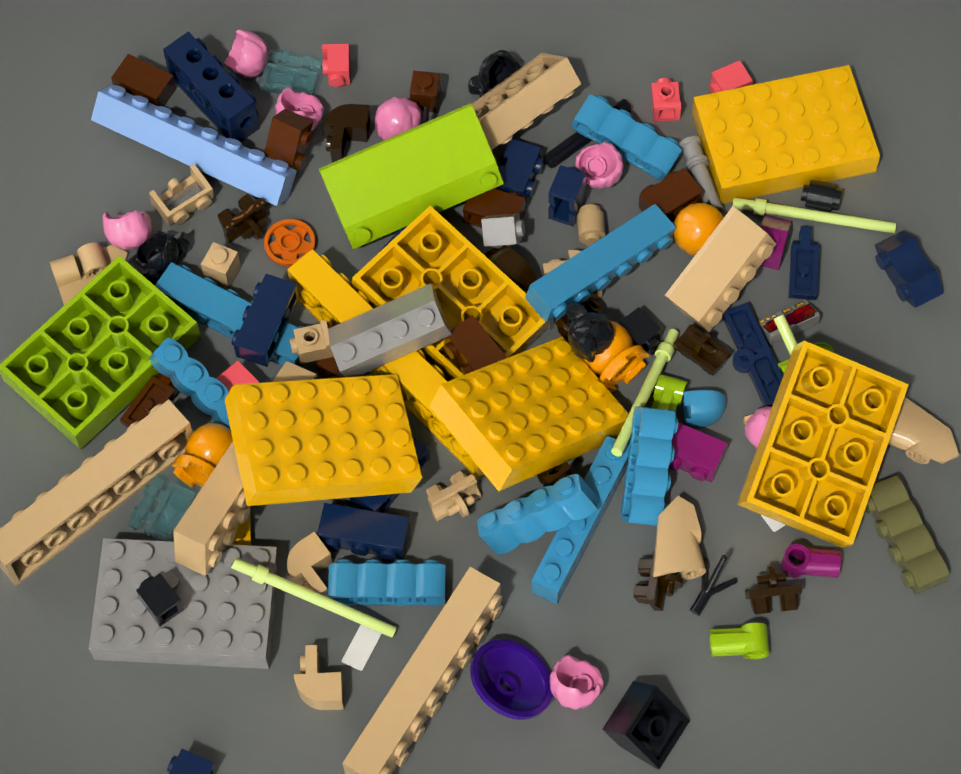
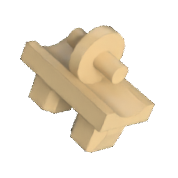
M459 471L449 479L451 486L442 489L440 485L435 484L426 490L432 515L436 521L448 515L452 516L457 512L463 518L469 516L467 507L481 498L477 487V480L473 474L466 476L462 471Z

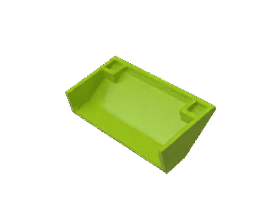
M471 103L319 168L352 249L408 226L429 206L440 212L504 184Z

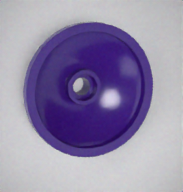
M497 639L485 643L474 654L470 665L473 686L483 702L495 712L508 718L525 720L540 715L550 704L553 696L549 683L550 672L542 659L527 646L512 640Z

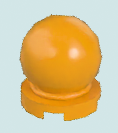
M706 203L688 205L679 211L674 221L676 226L673 234L675 243L682 251L694 257L723 220L724 216L717 208Z
M610 321L614 328V338L610 347L604 353L595 355L594 362L589 363L586 359L583 361L594 374L601 375L599 380L610 392L617 391L615 385L622 381L628 384L639 375L646 366L643 359L649 358L650 355L641 345L633 346V339L623 326L615 321Z
M207 423L196 428L189 435L185 447L186 455H178L172 464V467H175L174 475L191 488L195 484L203 487L233 442L231 429L220 423Z

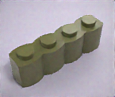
M896 475L874 484L865 510L868 514L872 513L876 519L875 528L879 537L885 538L890 545L888 547L889 556L893 563H898L902 568L901 578L906 588H911L916 595L947 582L950 575L948 568L936 549L930 533L923 525L921 517L910 500L900 478Z

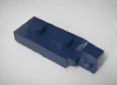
M801 226L799 241L793 240L791 244L788 298L816 300L819 246L818 242H811L812 227Z

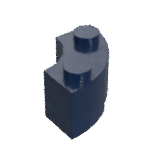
M901 231L874 244L878 254L875 256L876 262L880 269L886 271L901 301H907L916 308L944 294L937 269L925 258L915 237Z

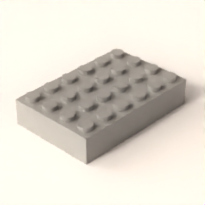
M103 538L89 650L93 659L269 669L277 588L267 583L259 584L252 581L251 576L232 569L231 565L235 557L255 566L258 564L269 568V572L278 575L280 558L277 547L226 545L217 567H212L208 574L204 576L175 562L174 542ZM161 573L180 598L184 610L159 627L140 601L136 590L145 579L151 576L155 577Z

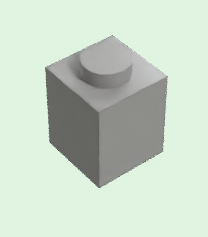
M519 213L487 215L481 219L484 246L517 244L525 236V224L523 220H520Z

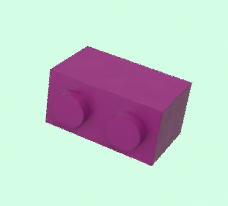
M678 422L677 432L672 437V446L675 450L674 459L668 468L673 470L681 469L690 473L696 480H706L712 483L726 454L727 443Z

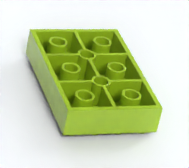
M118 256L0 364V374L7 385L81 450L137 397L152 375L155 377L159 373L152 366L149 357L167 338L177 341L187 350L201 335L197 322L121 256Z

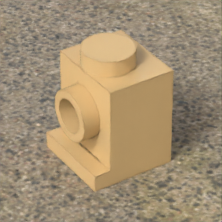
M326 320L320 321L321 324L293 329L294 338L289 339L293 355H299L301 364L334 357L330 348Z

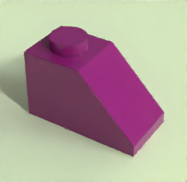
M765 215L760 228L768 233L776 243V246L773 248L770 257L765 259L760 266L779 270L792 221Z

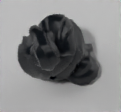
M499 50L492 53L483 60L479 74L471 77L469 80L468 92L482 97L523 66H520L517 59L507 51Z
M158 231V234H154L150 239V244H143L138 248L135 261L144 270L143 276L155 286L171 262L175 263L178 255L185 253L190 248V242L184 237V232L180 231L176 235H171Z
M571 303L567 305L565 310L568 315L567 321L570 324L568 340L572 352L577 357L583 360L586 359L589 363L594 362L595 355L604 353L610 347L614 338V328L607 319V315L587 312L583 305Z

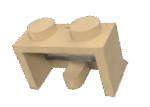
M195 164L190 166V177L182 182H179L177 178L171 179L168 182V190L158 196L154 190L149 192L151 205L156 208L168 226L173 223L176 225L182 224L189 218L190 212L197 208L198 210H203L212 203L211 199L214 198L213 188Z

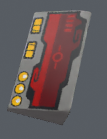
M804 300L757 322L769 345L783 340L775 324V318L784 314L793 335L819 324L820 314L807 300Z

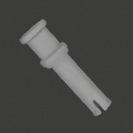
M699 136L687 137L678 143L679 147L683 149L686 170L693 174L696 183L703 190V203L709 204L722 212L724 207L721 204L707 168L709 166V159L703 154L700 146L702 143Z

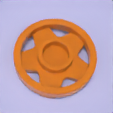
M284 219L278 221L265 234V252L275 264L290 268L309 251L315 250L314 233L306 223L300 220ZM284 226H296V227L293 228L292 230H288V229H286ZM307 233L310 236L311 243L304 240ZM274 234L276 240L269 244L270 237Z

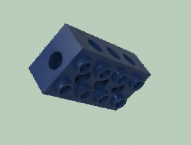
M188 31L163 49L168 72L174 76L175 84L226 138L242 142L259 130V113L255 107L257 101L254 95L249 90H243L237 77L232 72L227 73L221 60L216 55H210L206 45L199 37L195 39Z

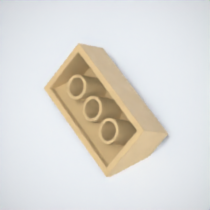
M733 206L665 296L687 318L710 332L721 321L722 315L730 304L737 300L740 291L746 283L754 278L759 266L765 259L770 257L776 243L768 233Z

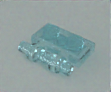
M285 50L281 52L271 51L270 61L278 63L266 64L260 82V90L281 94L284 89L290 87L296 92H305L313 95L319 78L318 73L311 72V70L322 71V61L316 60L310 55H305L304 57L291 55L290 51ZM289 65L298 66V67H300V69L292 68V67H288V66H289Z
M154 477L151 484L146 485L143 490L144 496L138 507L135 506L130 514L132 518L127 526L137 531L141 523L146 522L148 524L144 529L145 535L159 541L173 542L174 529L197 494L170 482L167 490L163 491L161 488L164 481L159 477ZM159 501L154 513L149 512L153 502Z

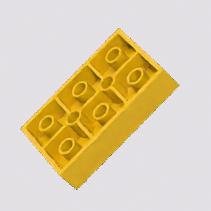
M850 65L693 98L692 116L698 136L702 141L701 145L704 155L709 159V172L721 204L733 202L734 197L749 199L801 188L804 185H809L810 180L825 183L873 173L877 170L880 153Z
M431 206L422 212L352 277L351 287L356 292L361 291L367 297L369 305L373 309L431 283L450 330L473 315L507 358L526 350L548 328L550 322L546 323L525 299L526 293ZM444 339L420 349L426 357L425 360L432 366H438L448 381L463 376L462 366L456 359H451L445 352L443 347Z
M563 336L441 384L429 405L435 415L498 491L601 447L606 436L617 439L629 414L581 358L574 355L570 344Z
M802 341L795 345L737 505L843 548L853 545L909 384L807 341Z
M397 374L234 384L224 400L247 506L411 493L422 479Z

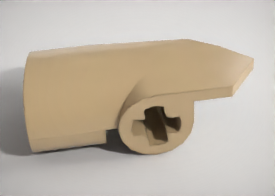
M94 242L81 246L75 255L71 254L50 261L63 304L65 305L118 256H121L126 261L128 252L113 245L102 248L99 243Z
M904 397L888 445L905 450L908 458L920 464H928L930 459L943 464L959 457L951 429Z
M677 496L658 516L653 577L680 572L681 578L689 580L698 578L706 573L699 547L701 543V528L695 507L680 496Z

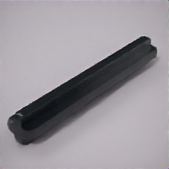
M621 99L612 106V108L617 110L623 109L629 113L631 112V105L625 99ZM575 132L543 156L544 162L549 168H554L592 140Z

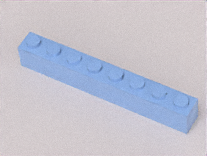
M111 85L98 91L91 118L92 121L189 166L195 164L200 171L253 196L262 198L264 201L275 206L289 199L297 170L288 167L289 165L286 162L273 160L265 156L260 150L249 149L241 145V142L236 139L225 138L212 128H203L195 124V121L188 117H180L171 113L172 111L169 108L153 105L145 97L129 94L121 86Z

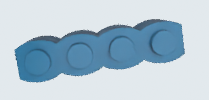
M590 94L571 125L579 134L594 140L597 144L603 142L612 143L621 153L623 160L641 168L645 173L659 181H663L664 177L669 174L683 150L673 138L659 136L651 125L636 122L629 112L623 109L617 110L612 108L608 100L599 95L594 96Z
M167 338L149 357L152 366L162 375L170 377L172 384L178 391L191 396L194 405L201 412L211 415L214 423H220L230 428L224 401L229 393L226 386L219 380L209 377L206 368L196 359L188 357L186 350L180 343Z
M635 406L632 418V436L628 450V466L624 482L625 492L621 504V521L657 526L658 516L667 507L666 503H664V496L671 485L668 467L673 461L675 454L674 447L672 446V437L678 429V419L675 417V411Z
M579 474L566 476L557 481L553 486L542 487L534 491L527 498L516 499L508 503L503 509L492 510L481 516L477 520L479 537L495 554L508 553L517 548L521 543L535 541L546 532L559 530L572 520H580L594 513L597 510L595 493Z
M340 559L336 563L329 564L328 597L347 606L357 604L366 606H442L446 604V565L440 564L437 560H426L423 564L416 565L411 564L408 560H396L393 564H382L380 560L371 559L362 564H354L351 560Z

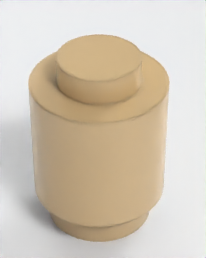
M594 204L582 206L577 214L578 238L586 246H590L606 236L604 213L599 206Z

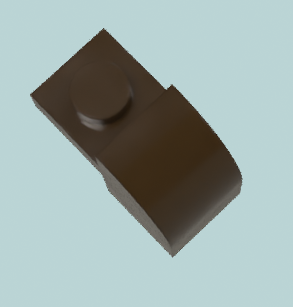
M344 104L334 108L326 116L323 128L325 138H327L326 151L331 153L332 162L343 158L346 140L368 141L371 122L369 105Z
M503 245L500 249L493 248L484 254L526 294L530 284L538 280L528 263L516 251L506 245Z

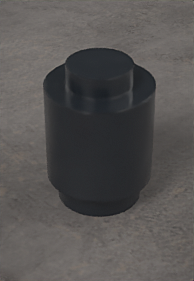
M810 180L809 185L803 186L800 201H805V207L828 212L831 209L838 211L842 189L836 188V185Z

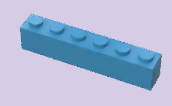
M654 204L530 284L525 299L546 323L554 317L559 319L566 314L565 308L571 303H584L592 292L604 290L616 276H619V278L625 276L632 269L633 265L638 262L643 264L657 249L660 251L666 249L673 241L672 236L676 226Z
M172 262L155 285L194 320L230 339L233 338L237 329H241L244 322L242 320L244 311L253 302H247L231 289L224 290L218 287L208 277L201 278L195 275L185 265L178 266ZM287 322L271 358L272 361L282 366L286 361L299 367L303 366L300 363L299 355H293L289 340L294 338L293 329L303 328V326L296 327Z
M606 436L584 479L585 483L595 493L597 510L588 517L572 520L565 527L557 530L531 580V593L557 605L626 473L629 445H626L621 456H615L611 453L616 439Z

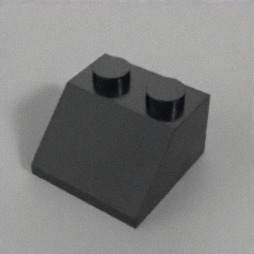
M633 681L602 730L621 748L652 767L660 769L690 720L657 686Z

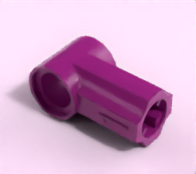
M792 544L786 549L780 566L782 572L786 573V576L790 578H798L802 575L838 578L841 555L840 551L807 549L804 545ZM796 557L800 559L802 564L794 565L790 562L789 558Z

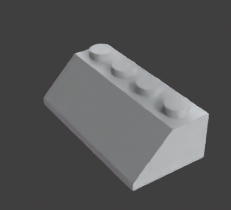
M431 283L328 329L330 348L340 373L345 377H358L452 335Z

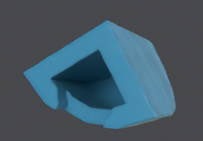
M714 390L683 391L682 408L684 424L691 428H700L714 424L722 417L726 410V396Z

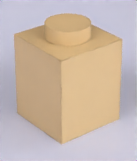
M213 242L201 263L204 277H208L217 285L229 289L241 268L237 251Z

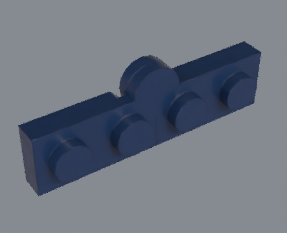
M745 303L726 310L722 315L737 348L732 364L736 371L749 374L763 406L772 407L783 375L749 303Z

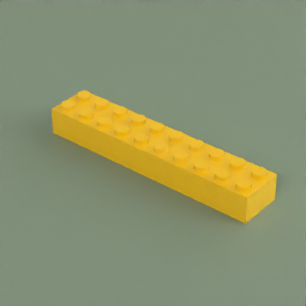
M313 249L287 269L289 281L297 284L298 301L319 322L326 320L328 329L373 309L369 305L367 297L361 291L356 292L351 287L348 278L343 273L337 274L332 269V264L324 255L319 256ZM420 349L369 371L373 376L397 374L405 408L478 480L484 475L429 407L440 385L447 381L444 379L445 375L438 366H431L425 360L426 357Z

